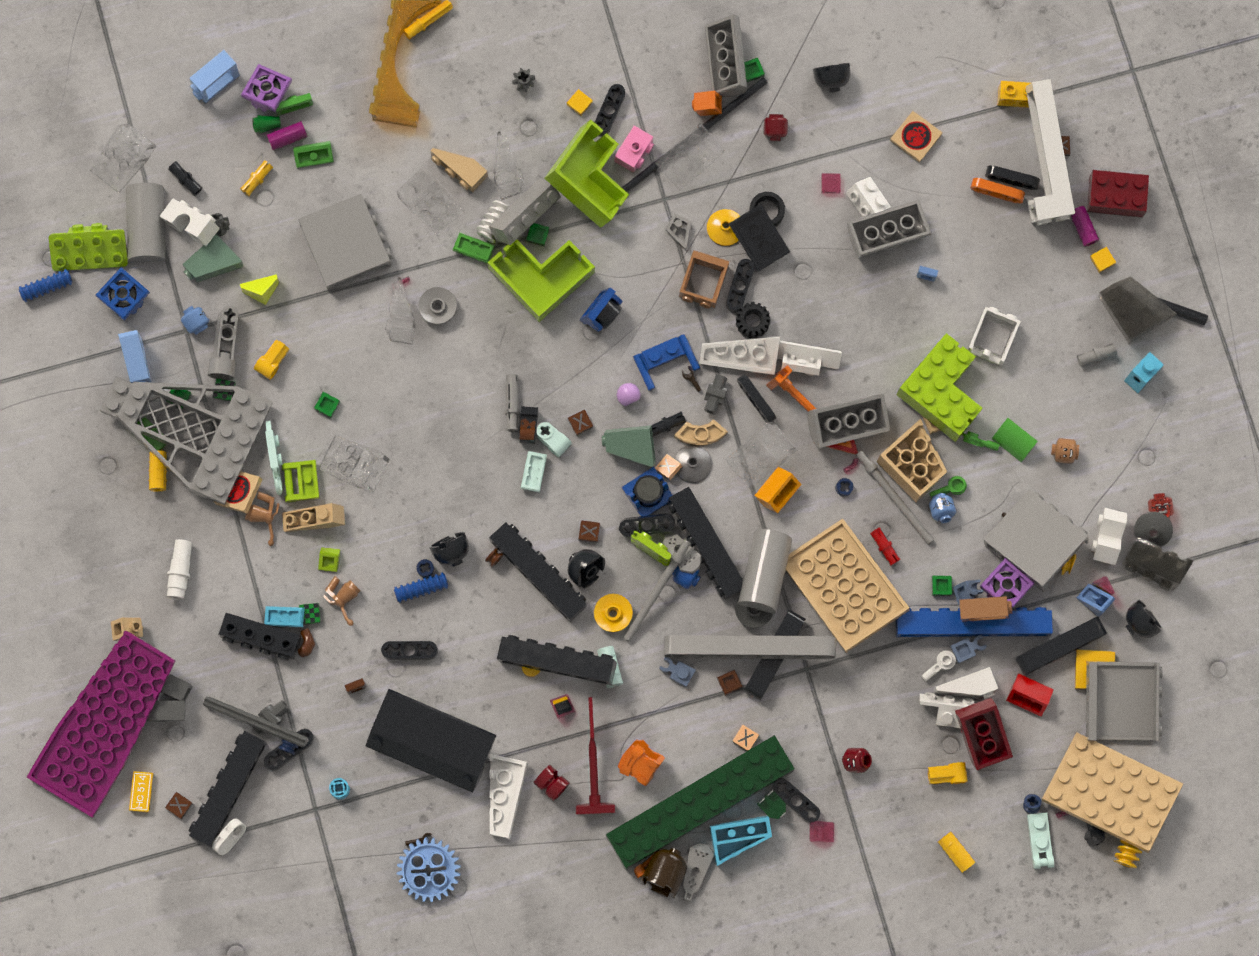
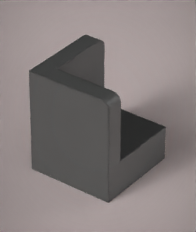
M170 674L161 692L177 701H186L193 686Z

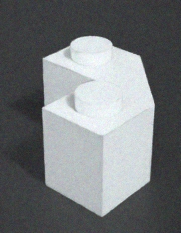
M1104 508L1103 514H1099L1096 524L1099 526L1096 540H1093L1090 550L1093 552V560L1116 565L1121 550V538L1127 523V513Z

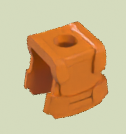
M636 739L620 759L618 764L619 773L628 777L631 775L637 778L636 780L639 783L647 786L665 757L650 749L643 739L642 741Z

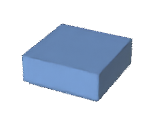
M920 266L917 278L934 282L938 270Z

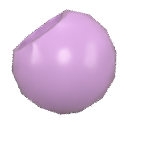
M625 383L618 388L616 396L621 405L627 406L639 400L641 394L636 385Z

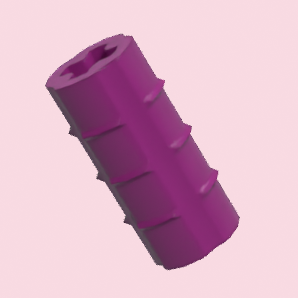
M302 121L267 134L272 150L282 148L288 144L291 145L293 142L308 137Z
M1085 206L1075 208V214L1071 215V218L1083 246L1087 247L1098 242L1099 238Z

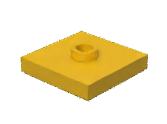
M1076 650L1075 689H1086V661L1115 662V652Z

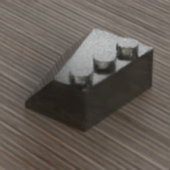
M1132 277L1120 280L1099 292L1098 297L1128 344L1177 315L1175 311Z
M1137 537L1131 544L1121 564L1125 565V569L1132 573L1138 572L1142 574L1143 579L1149 582H1157L1160 588L1166 591H1173L1180 585L1193 560L1187 558L1186 561H1183L1178 557L1177 553L1172 551L1163 552L1160 546Z

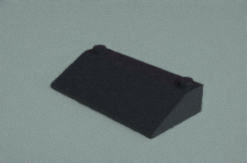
M388 689L365 746L473 793L480 781L497 735Z

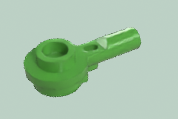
M970 431L967 434L963 433L964 442L982 448L987 447L995 451L999 449L1000 444L990 440H981L978 438L979 434Z
M954 476L949 480L947 486L929 492L931 499L934 495L940 493L948 494L951 492L953 495H961L965 492L967 483L964 478Z

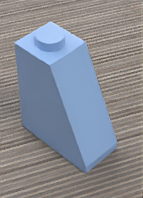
M134 330L118 334L130 382H151L144 345L139 332Z

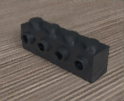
M225 613L218 634L223 638V642L229 644L234 642L241 643V647L252 650V647L260 649L259 652L265 655L274 653L278 655L277 658L289 661V658L295 659L301 641L299 634L230 613Z

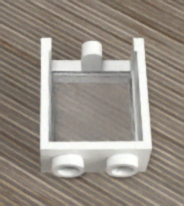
M985 307L968 351L975 356L1002 366L1021 321L1017 320V317L1012 314L1005 315L1000 313V310L997 308Z

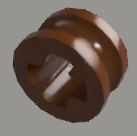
M495 548L485 561L490 562V566L494 567L504 554L498 553V549Z

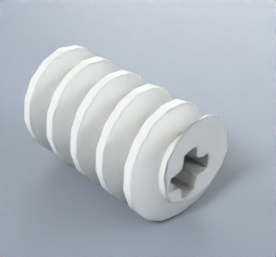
M497 200L493 201L494 207L491 206L489 208L490 213L485 214L486 219L481 220L482 225L477 226V234L484 240L494 244L496 241L492 238L494 235L489 225L509 207Z

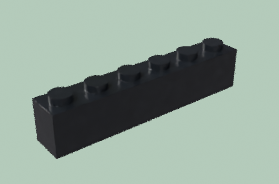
M690 487L669 497L667 506L672 514L675 513L678 517L677 524L682 531L685 529L688 535L686 539L691 543L690 546H694L701 555V564L704 563L708 569L705 572L710 581H715L717 585L715 590L719 597H724L726 600L740 592L743 579Z
M505 522L489 537L490 542L571 622L587 607L585 602L587 599L580 592L576 593L572 589L573 585L568 579H562L558 575L560 572L554 565L551 564L549 566L545 562L546 558L540 551L535 552L531 548L533 545L526 537L522 539L518 535L519 530L512 523L509 525Z
M514 635L502 636L497 655V660L500 663L612 685L617 662L612 659L613 656L601 654L600 657L594 655V652L583 650L582 653L576 652L575 648L564 646V649L556 648L557 645L546 642L545 645H542L533 639L522 641Z
M246 731L237 736L234 743L236 744L234 751H230L227 755L225 768H221L216 777L218 781L215 787L211 786L207 794L209 798L206 804L203 803L201 805L197 821H193L188 830L191 832L189 834L191 838L211 848L213 841L220 834L267 744L266 741Z

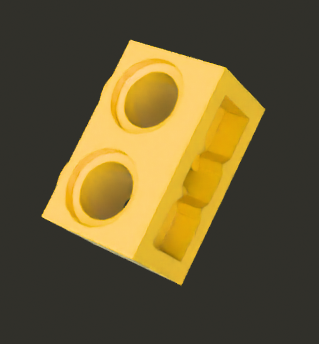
M1001 81L998 87L997 106L1029 108L1025 87L1030 83Z

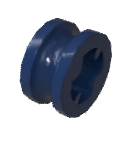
M847 478L840 479L835 487L837 494L843 497L850 495L854 488L852 481ZM841 483L849 485L847 488L848 492L846 490L841 491Z
M423 559L418 562L416 570L421 577L428 578L433 574L434 566L430 560ZM429 564L430 571L422 573L421 565Z
M282 739V745L278 748L295 755L294 749L298 748V745Z
M1035 794L1027 795L1024 798V810L1029 814L1039 812L1041 798Z

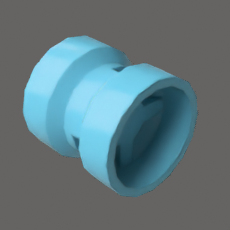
M336 778L331 781L329 790L332 796L336 799H345L350 793L349 784L342 778Z

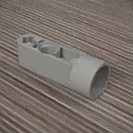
M233 306L224 307L218 314L213 358L209 359L208 376L213 379L233 380L235 376L236 361L233 360L238 311ZM226 313H228V316L231 317L228 322L227 315H225ZM222 331H227L230 334V338H225L222 335Z

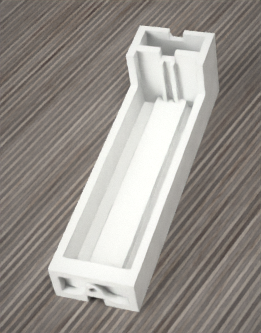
M1051 79L1032 82L1025 87L1045 196L1027 201L1031 223L1037 222V226L1049 224L1052 222V219H1055L1056 222L1066 221L1070 219L1071 215L1075 214Z

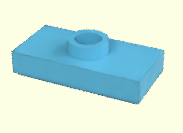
M266 606L264 624L274 627L303 628L305 608Z

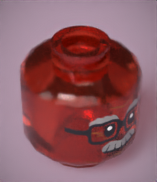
M1165 493L1153 494L1154 498L1148 500L1149 512L1156 511L1170 519V516L1174 514L1172 498L1165 496Z

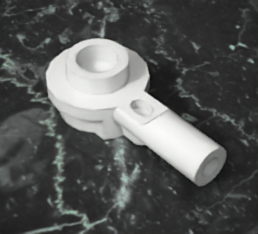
M950 651L940 652L937 656L936 664L921 675L922 678L927 681L940 670L953 668L956 662L954 654Z

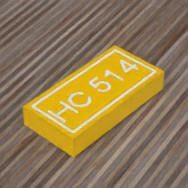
M133 771L129 811H150L154 773Z

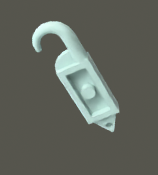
M265 421L267 430L265 431L275 490L277 495H281L282 480L279 465H283L281 453H277V447L280 446L279 437L274 434L271 422Z

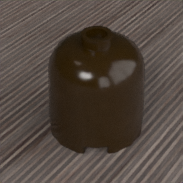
M674 848L656 851L640 879L641 884L644 886L646 883L652 886L651 891L668 898L669 894H671V897L675 898L687 871V862L680 856L681 852Z

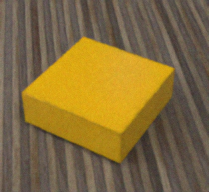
M578 89L568 100L567 105L582 116L593 103V100Z
M1107 247L1090 255V259L1099 273L1116 264Z

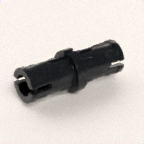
M177 161L169 166L168 170L194 196L201 192L203 187Z
M682 411L668 418L663 417L661 421L653 424V437L665 431L669 432L671 428L685 423L686 420L682 416Z

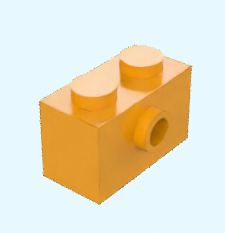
M777 467L754 496L764 507L779 513L802 484L792 473Z

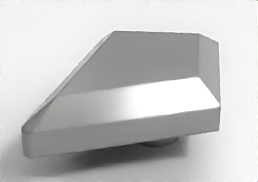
M674 213L666 227V231L684 249H687L691 221Z

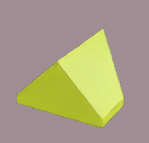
M276 274L242 283L240 287L244 294L266 305L278 286L279 280Z

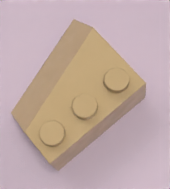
M921 419L880 454L876 461L916 503L947 473L938 452L935 451L931 443L930 436L923 427Z

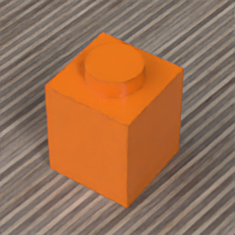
M715 90L694 93L692 108L700 116L722 114V96Z

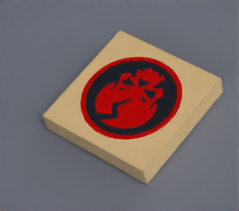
M912 111L891 137L890 141L920 163L943 132Z
M240 472L226 504L223 505L216 501L214 503L218 506L247 514L263 479L259 476Z

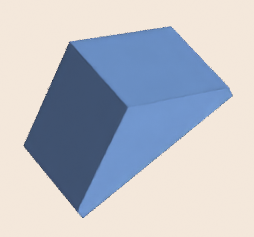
M1088 584L1076 597L1098 617L1115 600L1113 596L1091 584Z

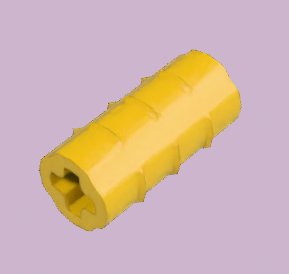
M157 450L167 460V452ZM150 451L148 461L149 490L153 492L166 491L167 467Z
M951 831L938 841V844L961 873L975 863L974 859Z

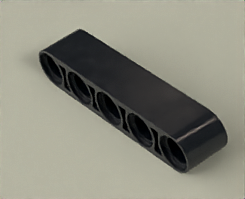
M788 610L774 636H797L806 618ZM761 659L744 692L761 701L784 659Z
M1097 616L1021 654L1015 659L1025 676L1107 634V631Z

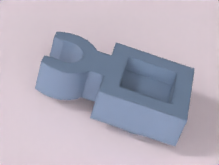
M979 579L964 581L953 586L958 605H960L959 600L976 599L975 595L984 592L983 589H977V584L981 582Z
M982 635L975 637L971 643L969 638H966L950 646L958 664L975 657V650L983 651L986 649L987 645L979 646L977 644V641L983 638Z
M665 657L664 661L669 663V667L664 668L660 666V671L672 673L670 676L671 680L687 687L696 669L681 661H678L677 665H675L670 658Z

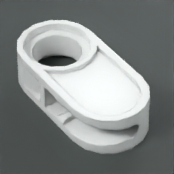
M239 819L231 820L213 841V850L219 855L228 853L245 833V824Z

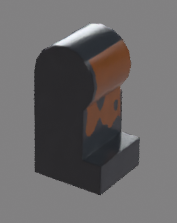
M521 406L519 443L535 444L538 407Z

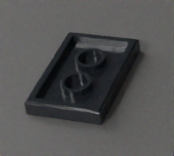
M762 204L729 223L758 272L791 252Z

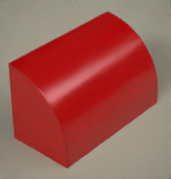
M1018 673L1006 701L1042 717L1054 689Z

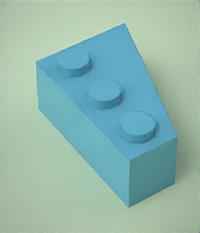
M768 816L709 825L715 864L717 866L772 837Z

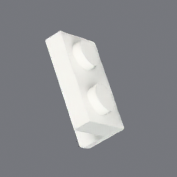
M871 177L855 183L846 192L862 217L891 208Z

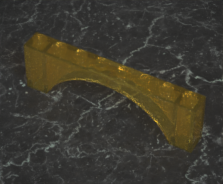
M391 0V9L393 11L392 15L388 16L387 26H389L388 33L385 32L383 41L386 46L385 50H381L380 54L382 66L377 69L376 78L379 79L378 85H374L373 88L375 100L374 103L371 102L369 114H372L374 121L417 128L420 105L406 93L399 82L395 70L396 50L404 33L403 30L418 16L440 5L442 0Z

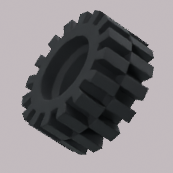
M746 303L737 312L736 327H738V331L742 332L744 337L746 335L748 338L763 336L770 325V313L766 310L765 306H761V303ZM749 314H756L760 317V324L756 327H751L746 323V317Z

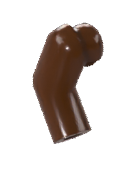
M309 628L300 631L304 640L301 648L298 649L300 657L309 656L315 646V641Z

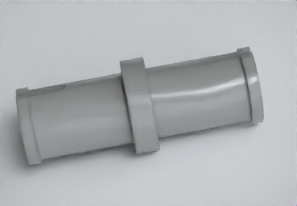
M1111 343L1110 345L1098 349L1095 347L1092 351L1077 355V360L1082 367L1117 355L1115 345Z

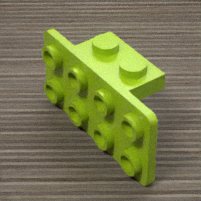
M94 223L91 226L84 227L83 224H76L70 227L67 233H52L48 237L51 265L54 271L125 267L128 265L125 231L122 229L108 230V225H102V223Z

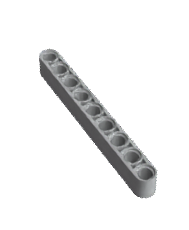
M668 635L664 637V657L696 659L836 658V638L831 636Z

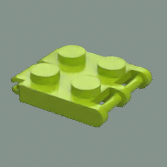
M634 531L631 535L632 544L662 565L668 566L670 564L671 553L667 551L668 548L660 542L656 544L651 540L652 537L645 532L639 533Z

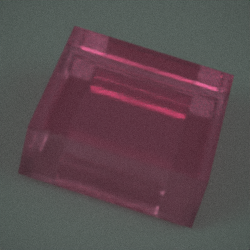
M822 173L821 193H840V174Z

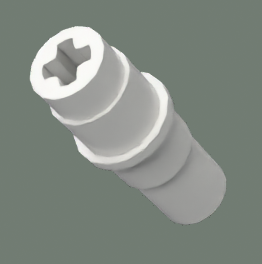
M175 540L170 571L167 572L169 576L167 598L184 600L187 581L190 579L189 561L192 542Z

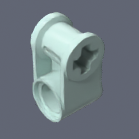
M543 422L538 425L537 438L555 456L560 458L572 442L550 423ZM542 429H543L544 431H545L546 429H548V430H549V432H548L549 435H547V434L541 435V434H542Z

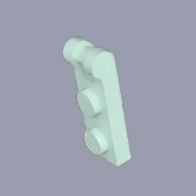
M1047 812L1028 814L1027 821L1034 869H1040L1042 866L1054 867ZM1039 853H1045L1046 858L1040 859Z

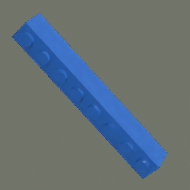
M1019 607L1016 608V611H1012V614H1009V619L966 622L961 620L960 608H958V611H950V608H939V611H931V608H920L919 611H912L910 608V611L895 620L896 637H977L979 635H982V637L1051 636L1053 634L1052 610H1047L1045 607L1035 608L1034 611H1027V608Z

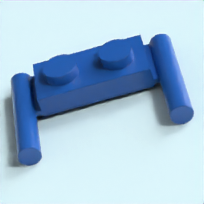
M685 334L633 356L648 391L655 389L648 371L681 356H687L693 371L700 369Z

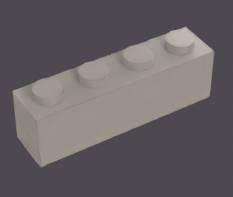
M538 179L489 225L496 241L511 245L561 198L558 190L546 180Z

